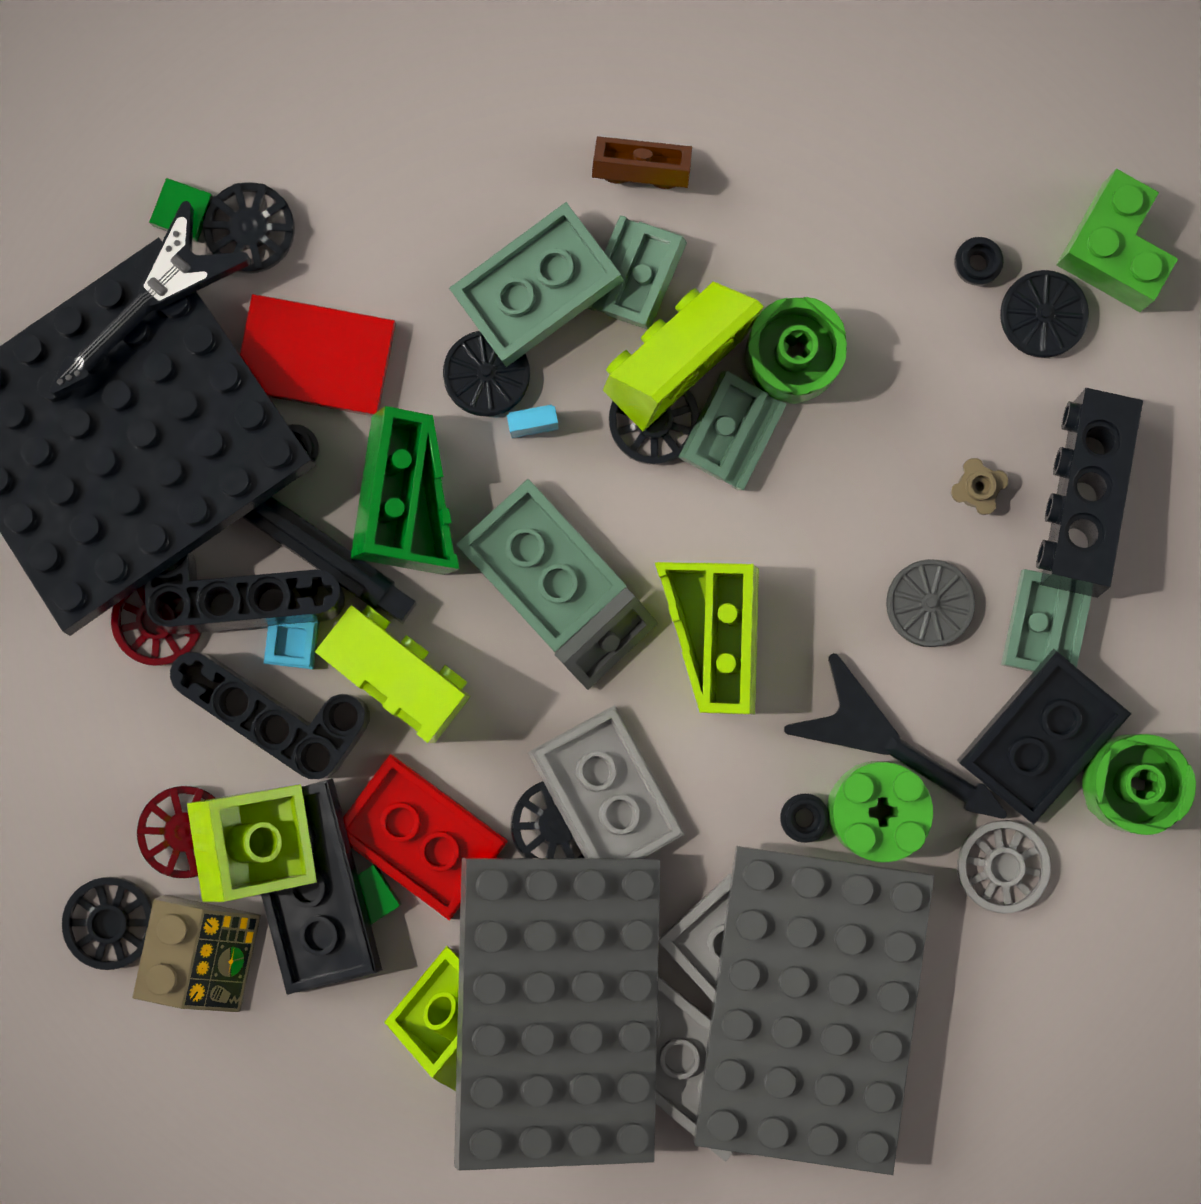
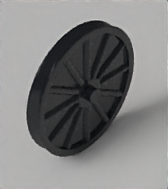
M1040 270L1022 276L1008 289L1001 304L1000 319L1006 337L1018 350L1033 357L1049 358L1067 352L1079 342L1087 328L1089 308L1082 289L1075 281L1056 271Z
M476 331L459 339L448 351L443 365V380L448 395L462 410L477 416H496L509 411L522 400L529 386L530 367L526 354L506 367L482 333Z

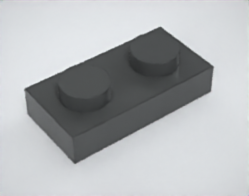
M625 587L554 655L589 690L641 641L658 622L636 596Z

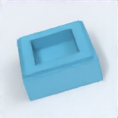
M552 404L509 412V415H507L512 438L559 430L556 409Z
M320 622L268 626L264 664L314 669Z

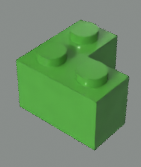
M1116 168L1102 183L1056 266L1138 312L1144 310L1155 301L1178 261V258L1136 235L1159 192Z

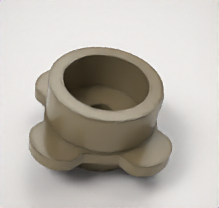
M971 458L963 464L964 474L958 483L952 486L951 496L958 503L964 502L970 507H976L979 514L988 515L996 509L995 499L999 491L1007 487L1008 477L1002 470L992 471L984 467L980 459ZM977 482L983 483L984 489L982 491L976 490L975 484Z

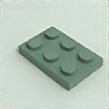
M565 202L449 289L507 367L622 283L624 279L568 203Z
M529 479L521 484L456 544L555 653L625 587L627 588V585Z

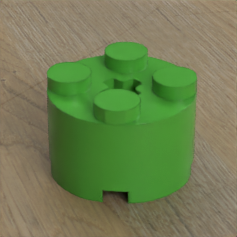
M784 298L771 303L759 314L747 339L744 360L751 379L759 389L768 393L772 398L790 404H798L819 396L833 383L846 360L847 341L843 322L830 306L815 298ZM798 342L802 343L805 347L802 356L797 355L792 358L786 353L789 348L788 344L794 346Z
M1125 734L1110 738L1084 767L1082 788L1088 810L1107 826L1134 834L1153 835L1165 831L1189 812L1195 797L1196 779L1191 765L1188 764L1181 750L1173 742L1156 735ZM1133 777H1138V779L1145 781L1144 790H1136L1131 787Z
M870 761L855 765L843 774L834 785L827 803L829 825L839 842L852 853L875 862L897 861L920 849L930 832L933 821V804L927 787L918 775L895 763ZM878 798H881L884 805L890 806V814L883 816L881 824H879L877 818L869 816L868 813L869 808L877 806Z

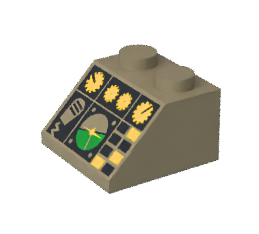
M170 895L154 899L132 998L180 1009L240 1012L261 915Z

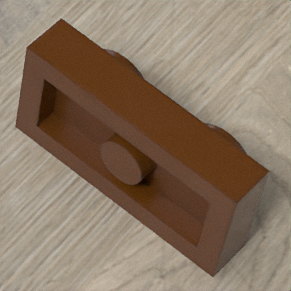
M597 136L592 178L605 179L614 184L626 182L652 184L661 189L688 188L692 146Z

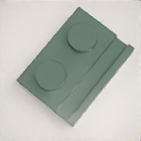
M620 215L605 249V254L620 272L624 281L589 306L588 309L600 311L612 318L648 330L654 322L687 244L684 237L642 222L637 223L628 220L627 217Z
M722 371L678 458L716 479L728 483L737 490H744L787 404L772 398L768 393L729 371Z
M1028 569L1021 570L1001 665L1034 672L1049 653L1055 649L1077 668L1092 597L1040 585L1041 572Z

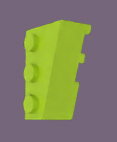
M655 562L668 601L671 619L674 622L683 651V659L699 712L755 715L759 568L754 564Z
M351 605L319 645L315 653L357 687L363 689L379 701L382 707L393 716H398L417 731L416 734L424 741L436 743L471 696L462 690L468 682L447 665H444L438 671L427 663L424 659L429 654V651L408 635H405L401 642L385 630L391 622L369 605L363 611Z

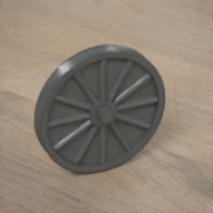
M928 559L908 565L895 576L888 589L886 608L892 626L904 639L923 647H937L956 640L966 631L974 615L975 597L969 580L958 568L941 560Z

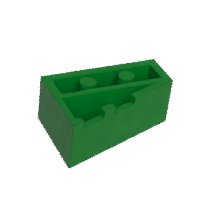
M384 406L372 415L351 559L441 575L459 570L457 554H454L449 524H451L449 508H446L441 480L444 476L433 415Z

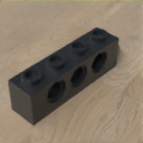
M1085 388L1074 402L1069 401L1067 403L1061 424V429L1068 431L1065 448H1059L1053 467V475L1060 477L1057 494L1051 493L1045 511V522L1051 523L1048 540H1042L1036 560V568L1043 570L1040 585L1096 598L1111 587L1143 400ZM1091 437L1100 441L1104 447V454L1092 452L1086 444V438ZM1077 483L1090 485L1096 493V501L1083 498L1078 492ZM1069 529L1082 531L1087 537L1088 547L1076 546L1069 537Z

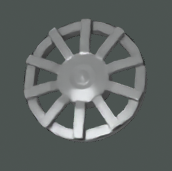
M1003 820L986 823L968 835L958 855L957 871L961 886L976 904L997 913H1013L1031 906L1040 898L1049 882L1051 864L1045 844L1034 831L1022 824ZM1001 828L1016 831L1008 847H1004ZM992 830L996 845L994 849H991L980 838ZM1024 835L1032 841L1034 847L1018 853L1016 849ZM974 843L986 854L984 859L968 856ZM1039 853L1041 869L1025 867L1024 860ZM966 863L983 866L984 871L968 878ZM1024 874L1039 877V881L1032 891L1021 880ZM988 879L990 883L982 897H980L974 891L972 885ZM997 885L1002 887L1004 905L989 902ZM1014 885L1026 896L1017 903H1012L1010 887Z

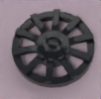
M254 182L233 184L221 191L217 196H214L208 206L202 226L206 244L212 254H222L220 249L233 241L237 243L233 253L243 252L244 248L250 249L254 263L237 271L250 274L266 271L283 260L292 246L295 235L293 214L284 198L267 185ZM243 192H257L252 207L246 206ZM234 195H236L239 210L236 212L224 203ZM264 195L277 202L265 211H259ZM218 209H221L231 217L229 222L213 221ZM281 209L283 210L286 224L268 223L267 219ZM212 229L229 230L230 234L214 242ZM270 231L285 232L284 241L280 246L268 238ZM263 244L275 252L265 261H261L258 247Z
M688 390L683 395L688 405L674 410L671 408L667 409L644 431L635 423L617 428L616 414L627 415L612 401L609 411V428L617 447L630 459L643 464L660 465L677 459L699 417L698 406L692 393ZM691 412V428L673 422L674 417ZM638 430L640 434L631 447H628L622 440L621 435ZM670 430L688 435L680 447L677 446L669 435ZM645 438L650 439L651 456L636 452ZM663 438L672 452L658 456V439Z
M544 782L533 785L520 796L512 811L510 828L515 847L523 858H538L531 851L544 842L548 844L545 858H554L556 845H561L566 858H575L568 842L571 839L575 841L557 806L554 805ZM541 791L547 808L544 810L529 801L531 796ZM524 807L538 816L536 822L520 823ZM521 830H536L538 836L526 845L522 839ZM581 854L577 858H584V856Z
M102 877L85 883L72 894L63 911L62 933L68 949L80 962L95 969L114 970L133 963L142 955L152 910L150 897L139 886L124 878ZM104 885L118 886L113 903H108ZM94 888L100 902L98 907L83 897L89 890ZM127 889L137 899L123 908L120 905ZM77 903L90 912L88 919H72ZM142 905L146 919H130L128 914ZM72 926H87L89 934L76 942ZM129 927H146L143 940L129 932ZM122 938L137 947L128 957H125L120 942ZM93 939L99 942L95 957L86 954L82 949ZM112 943L117 961H102L107 944Z

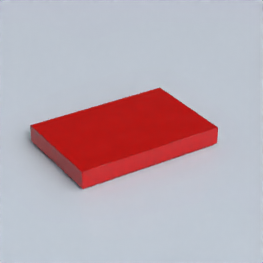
M252 294L240 355L269 397L372 416L380 409L396 322L395 320Z
M393 754L387 757L343 817L351 848L449 921L461 906L462 858H496L509 841Z

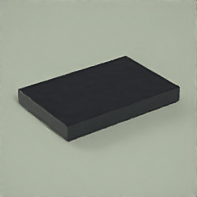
M1053 649L960 755L957 761L1034 825L1132 713Z

